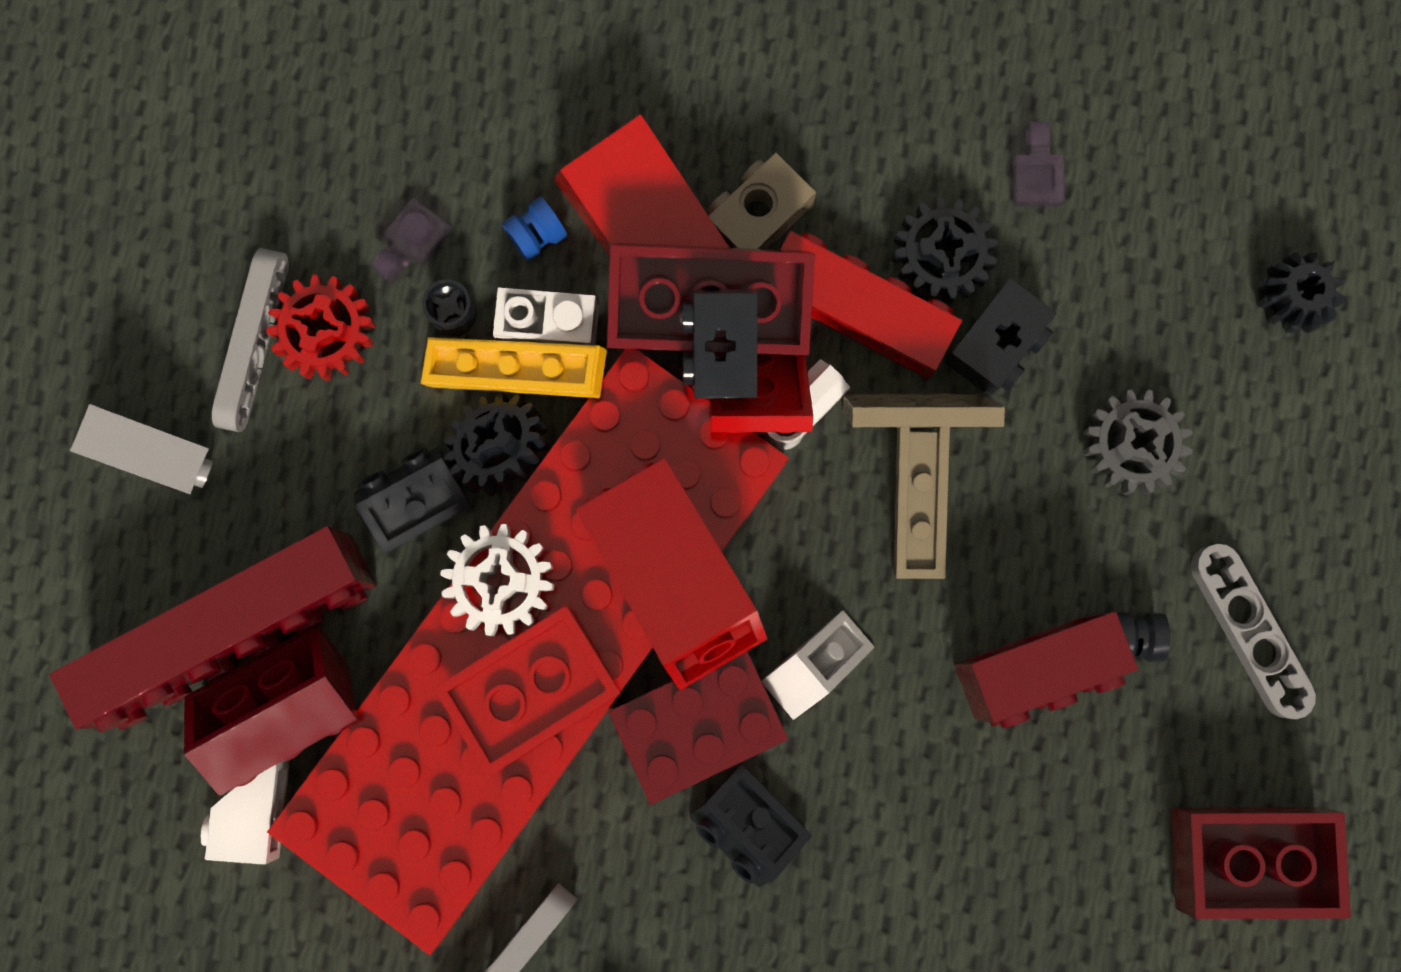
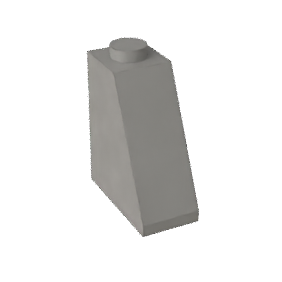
M91 404L88 406L70 449L71 452L187 494H191L194 485L200 488L204 486L213 461L205 458L209 448Z

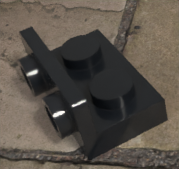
M439 446L428 451L427 447L417 449L403 458L401 467L388 474H385L384 471L375 472L358 484L359 490L354 493V506L384 554L471 507L457 479L450 473L451 469L444 461V454Z
M742 764L690 815L691 820L696 824V830L700 837L709 845L719 847L732 861L731 865L736 874L744 881L751 884L754 883L757 887H761L776 879L812 837Z

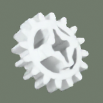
M501 524L497 536H493L490 529L483 525L480 526L479 540L475 541L466 534L461 536L462 543L466 548L462 553L453 550L448 551L447 555L456 564L454 569L441 570V576L452 580V587L442 591V597L457 599L458 603L452 608L450 613L454 617H459L465 613L469 614L466 622V628L469 630H475L481 622H485L486 635L495 636L498 625L503 624L507 634L513 635L516 634L515 621L520 619L528 626H532L535 622L530 611L534 607L541 610L548 608L545 601L539 597L542 591L554 590L555 585L543 580V574L551 571L553 565L550 562L538 561L537 558L545 550L540 543L530 548L526 547L530 535L526 531L521 530L513 539L511 538L510 527L507 524ZM489 548L487 559L476 567L469 566L475 556ZM513 549L526 559L531 575L520 573L513 564ZM498 567H501V572L510 577V582L508 586H500L498 594H495L494 587L488 585L486 580L488 575H496ZM465 586L475 587L481 595L483 612L471 602ZM519 593L528 594L519 607L504 614V611L507 609V602Z

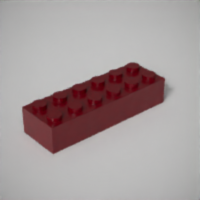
M326 526L53 671L49 676L75 730L97 728L98 732L101 733L116 726L119 730H124L148 718L146 709L161 702L164 706H169L183 700L186 695L192 692L190 686L206 678L210 683L235 669V661L248 655H252L255 658L280 644L278 638L293 631H296L298 634L317 623L319 626L325 622L322 617L323 614L338 607L344 612L362 604L368 599L366 591L374 588L377 584L352 536Z

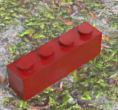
M790 231L780 250L815 253L811 318L929 380L937 370L962 322L961 319L953 316V309L938 300L929 299L927 302L911 294V288L896 278L886 277L885 280L869 272V266L854 256L844 255L842 258L826 249L827 245L821 239L812 234L802 233L800 236Z

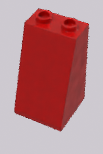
M641 114L566 165L553 179L609 257L611 243L729 248Z
M665 458L655 464L646 463L639 466L630 474L629 479L611 489L603 488L592 493L582 506L575 509L662 665L679 690L684 689L767 640L757 609Z

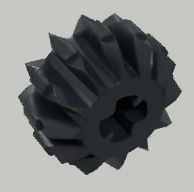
M1292 252L1283 257L1282 262L1275 261L1266 271L1268 277L1261 280L1257 289L1269 295L1259 301L1258 307L1265 309L1272 307L1274 311L1270 315L1268 324H1276L1284 319L1285 333H1294L1300 328L1304 333H1312L1319 329L1321 324H1328L1333 321L1338 315L1335 308L1342 305L1346 299L1344 295L1335 290L1343 285L1346 278H1333L1330 274L1335 261H1327L1323 265H1319L1317 252H1309L1303 257L1298 252ZM1297 286L1301 287L1303 290L1298 292ZM1305 293L1306 299L1302 298L1301 294Z

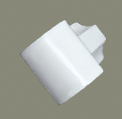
M821 359L808 371L814 414L813 426L850 389L843 376ZM763 432V437L776 449L786 450L799 444L807 432H796L792 436L787 437L780 436L775 432Z

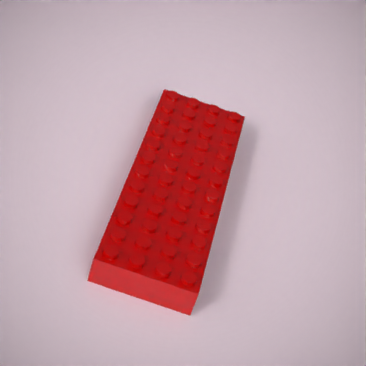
M625 349L603 378L600 398H589L491 529L492 535L497 536L501 524H507L510 527L511 538L514 539L521 530H524L530 534L526 545L527 548L538 543L545 548L537 559L539 562L552 563L553 569L543 574V580L555 586L552 591H542L539 597L545 601L548 608L541 610L534 607L530 611L535 622L532 626L567 605L621 693L652 652L653 647L575 509L582 506L592 493L603 488L611 489L629 479L630 474L639 466L646 463L655 464L665 458L723 553L784 469L789 459L788 456L754 432L736 434L711 432L709 400L706 398L695 399L692 388L688 385H683L681 380L637 349ZM489 548L475 556L469 566L476 567L487 559ZM513 549V564L520 573L531 575L526 559ZM498 567L497 574L488 575L486 582L488 585L493 586L495 594H498L500 586L509 585L510 577L503 574L501 567ZM465 586L471 602L483 612L481 595L475 587ZM519 593L507 602V609L504 611V614L519 607L528 594ZM444 597L439 599L356 711L357 720L348 724L341 731L267 831L268 834L428 955H431L441 945L620 696H616L487 778L433 688L532 626H528L519 619L515 621L516 634L513 635L507 634L503 624L498 625L495 636L486 635L485 622H481L475 630H469L466 628L469 614L465 613L459 617L452 616L450 611L458 601L456 598Z

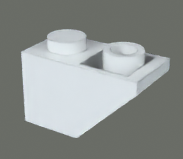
M498 287L493 336L506 341L596 345L599 314L595 295Z

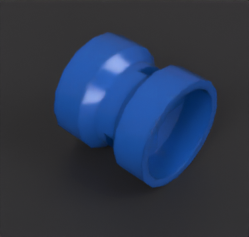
M541 196L528 204L527 212L521 216L512 215L501 223L511 241L528 263L540 255L542 247L548 243L557 244L567 237L561 222ZM528 224L531 226L537 237L534 236V234L528 227Z

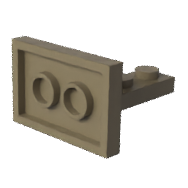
M985 393L844 394L842 402L843 414L852 427H897L894 575L896 579H945L950 427H1004L1005 407ZM937 427V431H910V428Z

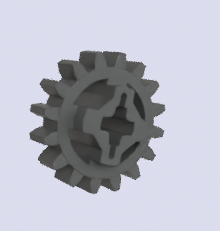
M1132 389L1122 393L1120 401L1114 396L1103 402L1105 411L1097 409L1089 416L1097 427H1089L1083 431L1082 436L1093 440V445L1083 450V455L1095 456L1098 461L1090 469L1091 473L1094 474L1104 470L1108 474L1105 478L1104 486L1108 488L1117 482H1122L1121 490L1124 495L1133 493L1137 485L1142 495L1153 493L1155 484L1161 489L1170 486L1173 483L1169 474L1177 476L1186 470L1185 466L1178 459L1185 458L1193 453V449L1182 445V439L1193 434L1192 429H1180L1178 426V422L1185 416L1184 412L1180 411L1171 415L1167 411L1171 399L1166 397L1156 404L1153 402L1152 390L1143 392L1138 400ZM1138 413L1145 414L1155 421L1142 419ZM1109 429L1113 433V440L1110 450L1108 447ZM1140 435L1145 443L1135 450L1132 447L1131 441ZM1165 438H1166V453L1163 452V446H1164V440H1165ZM1120 464L1133 465L1139 473L1130 472L1122 468Z

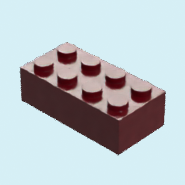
M611 243L607 348L692 351V333H683L682 302H692V290L753 289L757 292V354L809 356L815 253L797 250ZM715 330L714 340L706 341L705 346L711 347L713 352H723V348L725 346H732L733 341L726 339L723 330Z

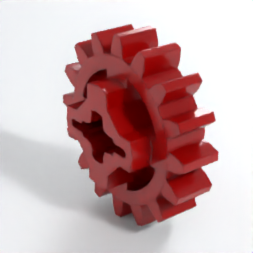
M312 275L310 286L306 288L298 280L293 281V288L296 293L290 297L286 293L280 292L277 296L284 303L282 309H269L268 312L278 323L266 328V333L272 338L280 340L271 347L272 352L279 357L286 356L283 365L291 371L300 367V374L306 379L311 380L317 370L321 378L325 381H331L332 369L335 368L347 376L350 374L347 362L353 359L355 362L362 364L365 359L358 352L360 347H373L374 344L364 334L365 331L376 327L375 322L370 317L363 316L371 309L370 305L365 299L356 300L359 292L351 284L342 290V282L335 276L329 279L327 286L324 285L323 280L318 275ZM342 304L348 309L351 317V326L347 325L340 318L343 311L340 308ZM327 322L335 330H318L317 333H314L306 325L313 327L315 325L323 326ZM292 330L297 331L301 337L299 347L302 348L301 353L293 342ZM340 346H343L337 352L328 356L329 352L333 351L334 349Z

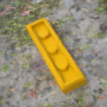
M428 337L420 384L434 388L600 398L607 350L597 345Z

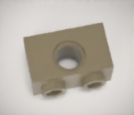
M775 153L765 163L760 159L751 165L741 178L743 184L731 195L727 191L722 193L710 205L707 212L710 214L709 218L729 248L769 249L813 207L816 191ZM760 201L769 207L770 212L765 216L755 217L750 215L745 207L751 202Z

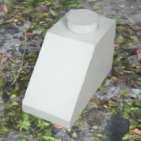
M843 610L787 657L761 682L794 720L828 695L875 647Z
M290 760L282 761L265 770L244 786L235 787L211 807L210 815L205 817L201 829V843L203 846H206L205 860L266 865L279 859L281 843L268 834L267 831L285 808Z

